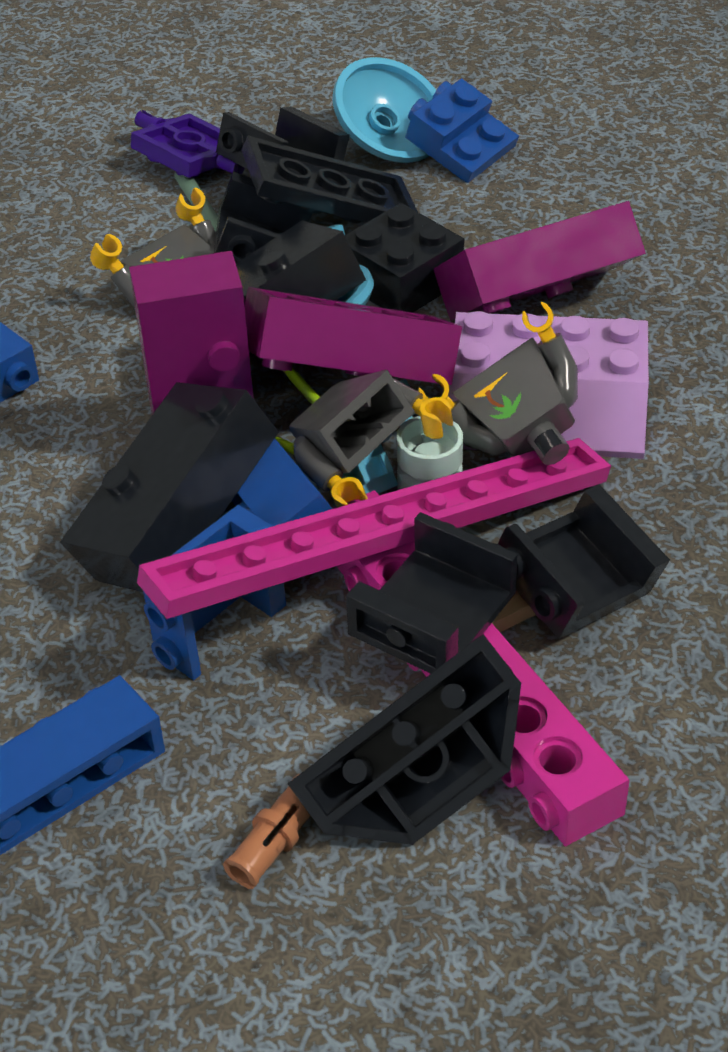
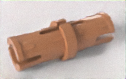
M289 786L270 809L264 808L257 813L252 821L253 829L236 851L223 863L227 875L233 881L248 889H253L259 883L261 876L283 850L285 852L292 850L299 839L298 831L311 816ZM284 815L287 816L286 822L269 843L264 846L263 841L282 820Z

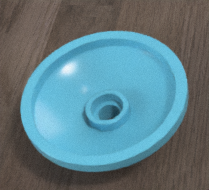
M364 58L348 65L335 83L332 100L337 119L344 131L350 134L349 137L367 152L385 160L409 163L429 157L428 154L406 139L405 136L410 123L408 114L412 106L421 98L427 102L432 100L436 91L433 85L411 67L387 58Z

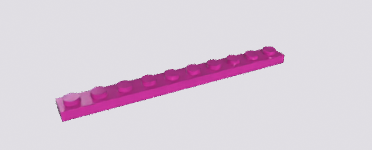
M580 438L566 441L570 448L568 454L561 461L552 465H545L535 451L510 457L139 565L137 584L164 617L169 619L414 542V518L420 512L460 528L607 481L611 465Z

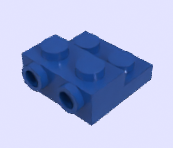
M461 78L453 85L448 81H444L435 91L432 100L427 102L421 98L412 106L408 114L410 123L405 138L461 180L469 183L514 148L519 135L490 115L488 112L492 100Z

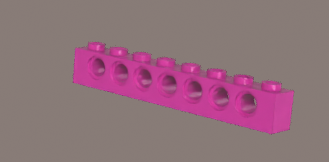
M375 490L366 494L368 499L379 496ZM355 499V500H352V501L348 502L347 504H352V503H355V502H359V501H361V500H356V499ZM412 542L336 567L344 575L349 592L358 581L380 590L415 550V543ZM491 623L483 634L521 682L511 770L502 776L501 780L509 788H518L527 799L530 812L539 827L545 831L551 829L566 847L625 815L629 778ZM407 663V664L409 665V667H410L411 669H413L414 671H417V670L420 669V668H418V667H415V666H413V665ZM420 669L426 677L430 675V673Z

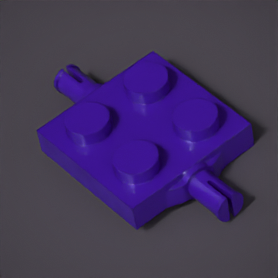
M142 110L135 116V125L143 129L131 132V148L146 155L150 161L161 163L176 171L177 175H184L188 178L198 177L201 173L214 168L223 169L231 174L233 171L239 174L243 173L244 167L216 153L220 128L190 113L176 118L163 119Z

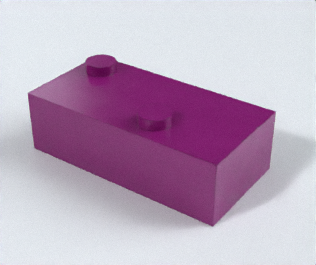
M626 201L465 249L433 270L451 321L455 320L456 312L471 313L483 311L493 314L510 308V302L544 291L548 299L573 291V282L608 272L646 254L630 202Z
M232 251L129 267L152 415L176 382L247 390L253 398L243 287Z
M252 287L247 289L245 317L249 352L259 358H263L262 366L292 371L293 363L341 369L345 370V373L356 376L388 370L392 377L437 383L432 378V374H438L444 377L449 385H452L462 326L431 315Z

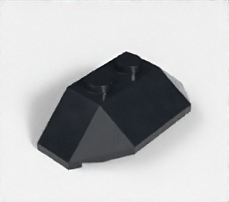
M482 634L295 777L288 785L324 834L413 845L511 770L521 682L485 635Z

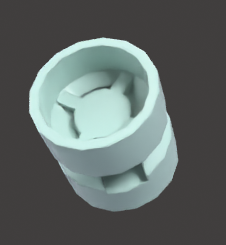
M421 416L412 417L401 425L397 431L398 490L462 472L463 432L457 423L453 421V426L442 423L443 437L440 439H432L424 434Z

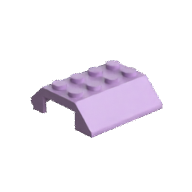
M481 311L471 313L456 312L455 324L462 326L453 381L452 385H449L448 396L453 402L456 401L457 398L453 392L530 338L533 337L537 344L541 341L538 333L530 331L523 324L522 314H488ZM527 314L530 324L534 327L543 326L548 319V316ZM554 316L552 328L555 334L561 333L578 368V399L570 407L575 422L572 427L561 435L566 441L580 438L601 457L644 459L649 384L648 321L632 320L629 318L599 319L581 316ZM463 443V449L476 450V449L467 447V446Z

